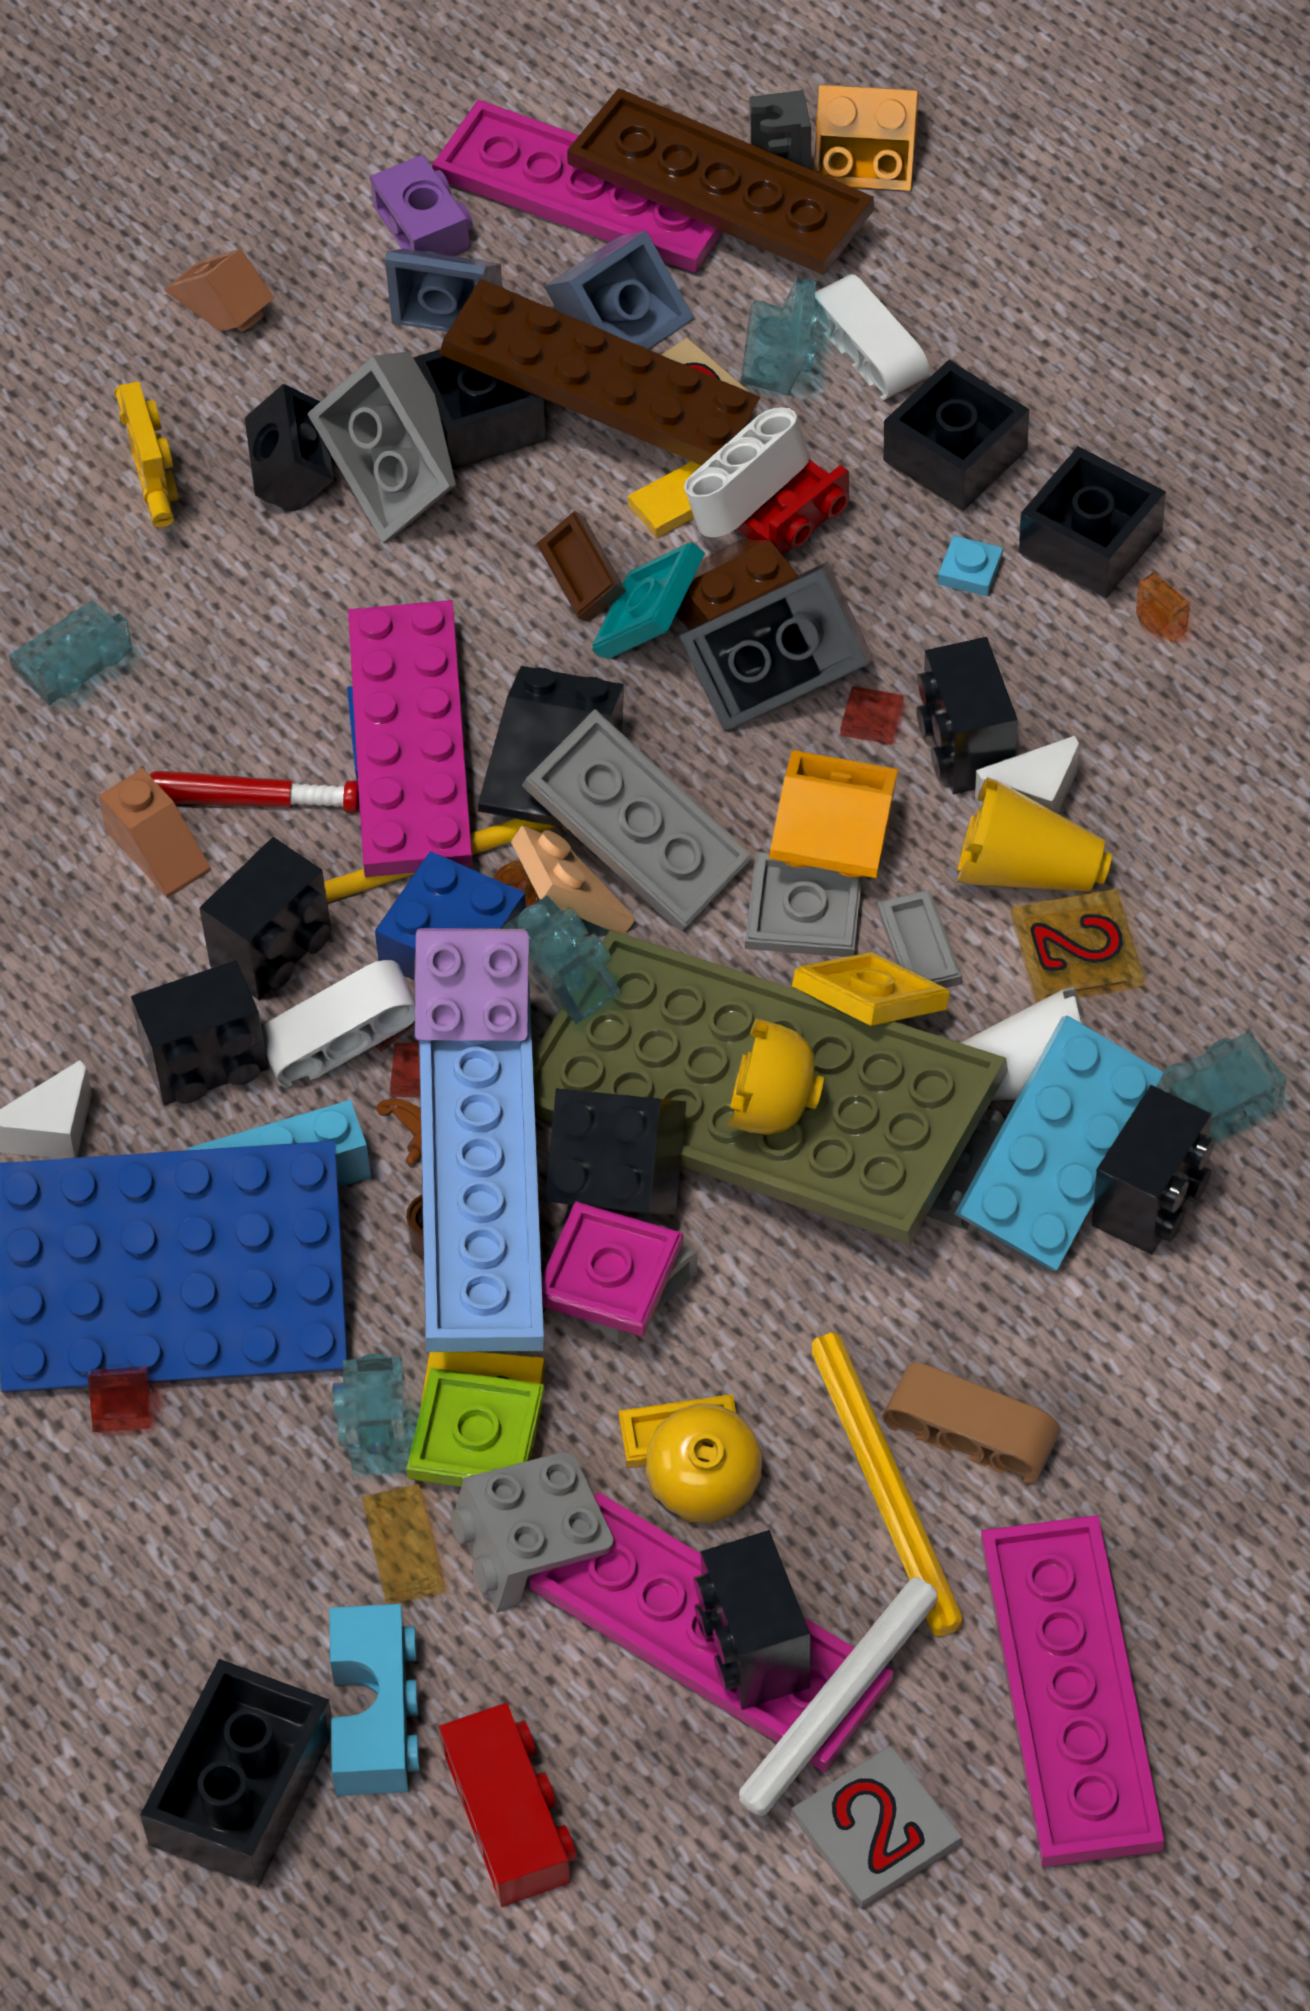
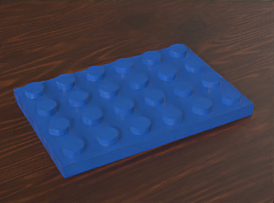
M335 1141L0 1163L1 1392L11 1393L348 1370Z

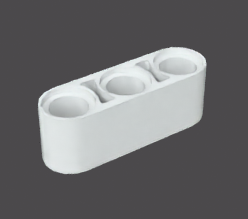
M850 274L807 296L806 305L811 320L813 322L818 320L827 330L824 333L825 336L841 354L847 352L855 361L852 364L855 370L870 386L875 384L884 394L880 397L882 400H886L929 377V364L922 348L856 275Z
M784 407L764 411L685 481L684 489L700 534L707 537H720L731 533L807 465L809 454L795 411Z
M382 960L363 967L271 1019L262 1027L266 1056L278 1085L290 1087L292 1086L291 1081L309 1076L310 1080L318 1078L407 1028L415 1021V1002L399 964L393 960Z

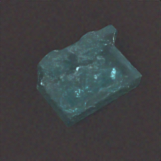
M797 276L782 307L758 300L753 301L749 312L741 381L743 383L789 395L800 372H809L816 352V343L809 341L810 333L813 334L821 311V305L814 303L816 281Z
M92 600L9 655L11 668L48 705H51L64 695L78 690L85 681L106 667L119 663L127 653L133 650L128 621L120 613L110 617Z

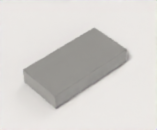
M930 889L877 902V910L898 965L945 988L961 984L962 976Z

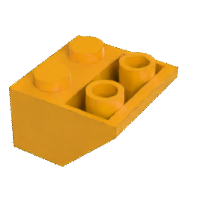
M831 84L819 85L814 171L850 187L911 191L920 90Z
M792 750L784 777L769 859L783 861L787 865L796 868L811 866L833 870L851 878L863 876L877 878L891 818L898 769Z

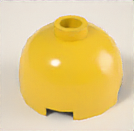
M755 1019L750 1031V1036L755 1037L752 1051H748L746 1055L743 1054L730 1103V1108L735 1111L730 1116L727 1127L749 1133L771 1135L785 1132L797 1124L805 1107L816 1109L824 1077L814 1074L815 1055L809 1043L796 1031L776 1023Z
M695 1404L675 1411L657 1427L647 1447L645 1474L652 1495L657 1501L660 1500L667 1510L681 1516V1519L688 1522L712 1523L732 1517L751 1500L761 1480L762 1452L754 1431L740 1415L720 1405Z

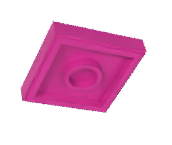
M575 1201L541 1278L542 1307L644 1337L683 1247V1233Z

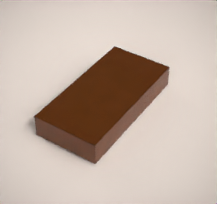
M576 511L572 512L537 543L579 619L587 621L595 618L626 591L587 520Z

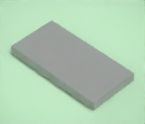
M596 709L521 785L661 916L680 931H683L754 856Z

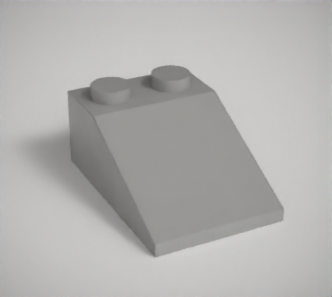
M410 352L372 356L307 413L383 543L398 535L456 486L435 394Z

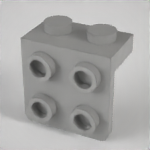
M561 1452L465 1477L456 1508L451 1512V1525L455 1538L460 1544L466 1543L473 1558L472 1568L475 1582L482 1593L488 1592L496 1612L520 1604L529 1575L606 1555L610 1552L613 1544V1536L575 1456L568 1452Z

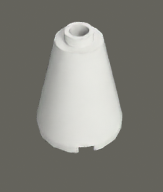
M1074 986L1062 989L960 1042L1006 1057L1008 1072L992 1101L1017 1100L1061 1017L1068 1015L1085 1025L1084 1020L1080 1018L1079 1013L1083 1012Z

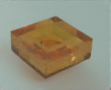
M1155 572L1151 573L1138 583L1136 613L1140 623L1150 633L1155 634L1159 632L1171 643L1186 634L1190 602Z

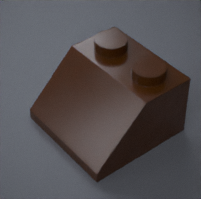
M741 539L702 559L676 614L690 630L798 576V574L770 540Z

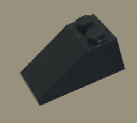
M828 561L679 635L724 731L868 665L873 657Z
M520 666L506 699L478 801V812L566 828L521 785L594 709L622 733L624 684L604 681L598 677H582L554 672L547 668Z

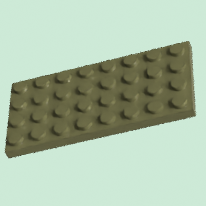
M609 930L532 1053L535 1117L550 1122L553 1121L556 1088L687 1101L681 1167L911 1245L1008 1072L1006 1057L894 1021L870 1026L802 991L613 930ZM755 1019L776 1023L796 1031L809 1043L815 1055L814 1074L824 1077L816 1109L805 1107L797 1124L785 1132L771 1135L749 1133L727 1127L729 1118L735 1111L730 1108V1103L743 1054L746 1055L748 1051H752L755 1037L750 1036V1031Z

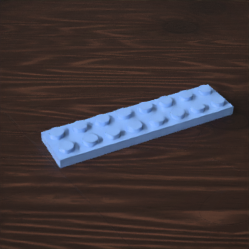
M528 978L527 1038L524 1041L419 1040L426 1352L543 1351L541 1257L530 985Z

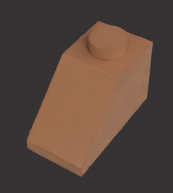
M241 248L198 261L164 288L165 292L220 332L232 328H237L239 332L249 329L264 317L261 309L275 299Z
M143 768L98 795L105 830L166 898L211 871L206 858L175 803Z

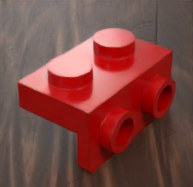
M809 459L807 465L745 520L737 530L749 539L770 540L783 556L791 548L803 545L810 537L812 531L828 518L833 519L843 512L849 502V471L842 465H839L832 472L828 473Z

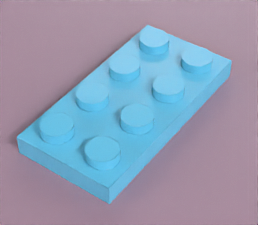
M1070 1016L1061 1017L954 1214L1038 1264L1056 1271L1094 1203L1096 1169L1150 1085L1156 1087L1164 1072Z

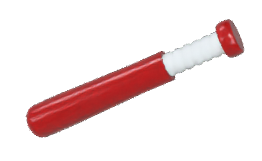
M154 771L150 773L151 778L172 801L180 805L292 808L294 804L341 806L346 813H357L359 808L358 781H346L344 786L337 787L335 785H300L298 783L295 784L293 780L175 771Z

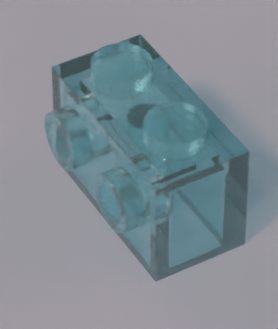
M546 895L502 926L503 929L527 930L529 935L528 971L576 1024L621 993L606 967L608 963L613 961L612 956L595 933L587 938L585 937L588 931L571 907L561 911L549 896Z
M368 1354L359 1359L343 1360V1383H333L332 1386L334 1418H337L339 1447L348 1446L353 1476L407 1473L406 1468L411 1451L410 1411L402 1357Z

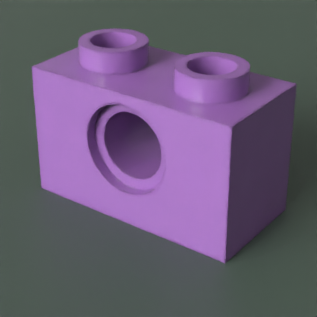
M423 154L370 176L373 207L402 249L429 251L449 256H455L470 249L468 231L473 229L471 215L463 202L456 203L451 196V190L441 170L434 171Z

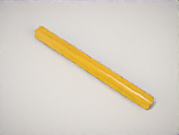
M835 1332L818 1336L812 1341V1355L909 1580L919 1577L931 1584L937 1591V1603L926 1615L929 1627L937 1637L954 1633L962 1628L963 1616L843 1340Z

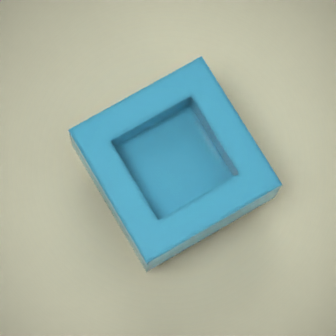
M953 535L938 573V584L988 597L1003 558V547Z

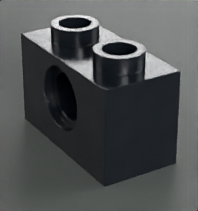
M282 384L244 418L255 496L290 512L300 510L333 482L334 477L330 452L307 414L321 401L286 384Z

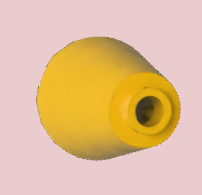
M988 777L984 780L977 800L983 802L982 807L976 810L974 816L971 815L957 871H961L956 878V882L965 885L1090 892L1095 882L1104 884L1110 868L1112 853L1104 851L1105 840L998 780Z

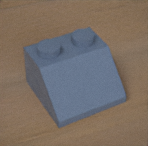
M647 231L617 237L544 286L557 311L634 344L643 346L646 349H649L694 318Z
M410 249L387 251L385 257L391 321L393 324L448 332L480 278L503 287L500 263Z

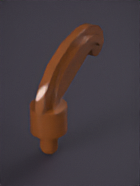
M398 1098L382 1100L376 1107L378 1114L388 1116L393 1113L414 1136L407 1146L409 1154L406 1157V1163L412 1166L416 1164L420 1157L422 1158L421 1108L409 1101Z

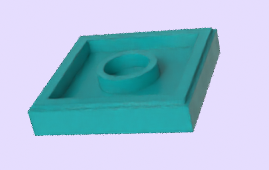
M693 542L686 543L629 571L622 583L626 591L613 602L592 644L591 650L599 657L610 659L666 633L705 552Z

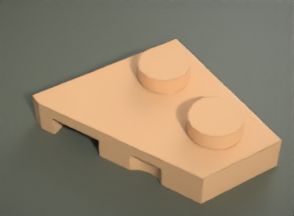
M524 825L521 826L511 840V843L540 901L607 930L626 934L635 921L634 916L575 855L568 842L552 831L545 830L543 833H540Z

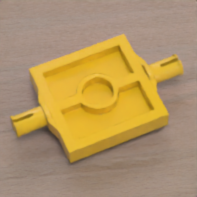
M139 381L122 384L114 390L120 409L119 418L121 423L126 425L131 453L143 490V499L147 504L152 524L155 527L164 528L174 521L170 502L179 500L172 471H164V469L173 468L166 437H161L160 432H154L162 429L155 400L145 401Z

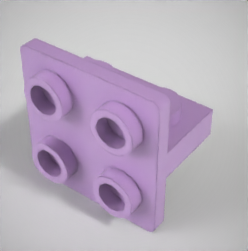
M418 929L416 931L414 970L416 1039L524 1041L527 1038L529 935L527 930Z

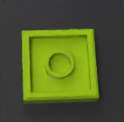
M430 1368L406 1468L407 1478L461 1487L465 1477L530 1461L545 1397L544 1384Z

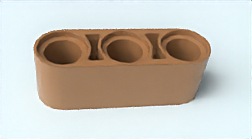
M922 1363L907 1365L882 1415L884 1422L894 1431L901 1427L916 1433L915 1439L949 1453L952 1448L971 1455L969 1461L1004 1474L1008 1470L1025 1477L1023 1482L1027 1484L1037 1481L1061 1432L1058 1422L1048 1413L1036 1407Z

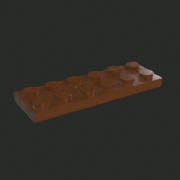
M620 88L615 91L567 150L568 165L822 275L828 271L874 211V196Z
M481 278L445 335L440 350V355L700 465L709 460L750 423L760 400V396L735 385L719 380Z

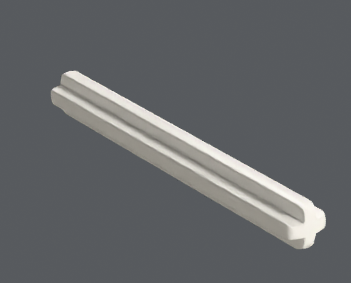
M914 1577L903 1587L739 1790V1801L745 1808L758 1816L766 1815L935 1606L937 1603V1591L931 1584L919 1577Z

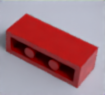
M506 1702L439 1725L443 1754L500 1906L504 1907L571 1883L569 1862L577 1860L576 1851L567 1826L555 1827L549 1809L557 1807L547 1774L542 1772L535 1775L529 1757L536 1755V1748L526 1721L522 1720L515 1723L509 1705Z

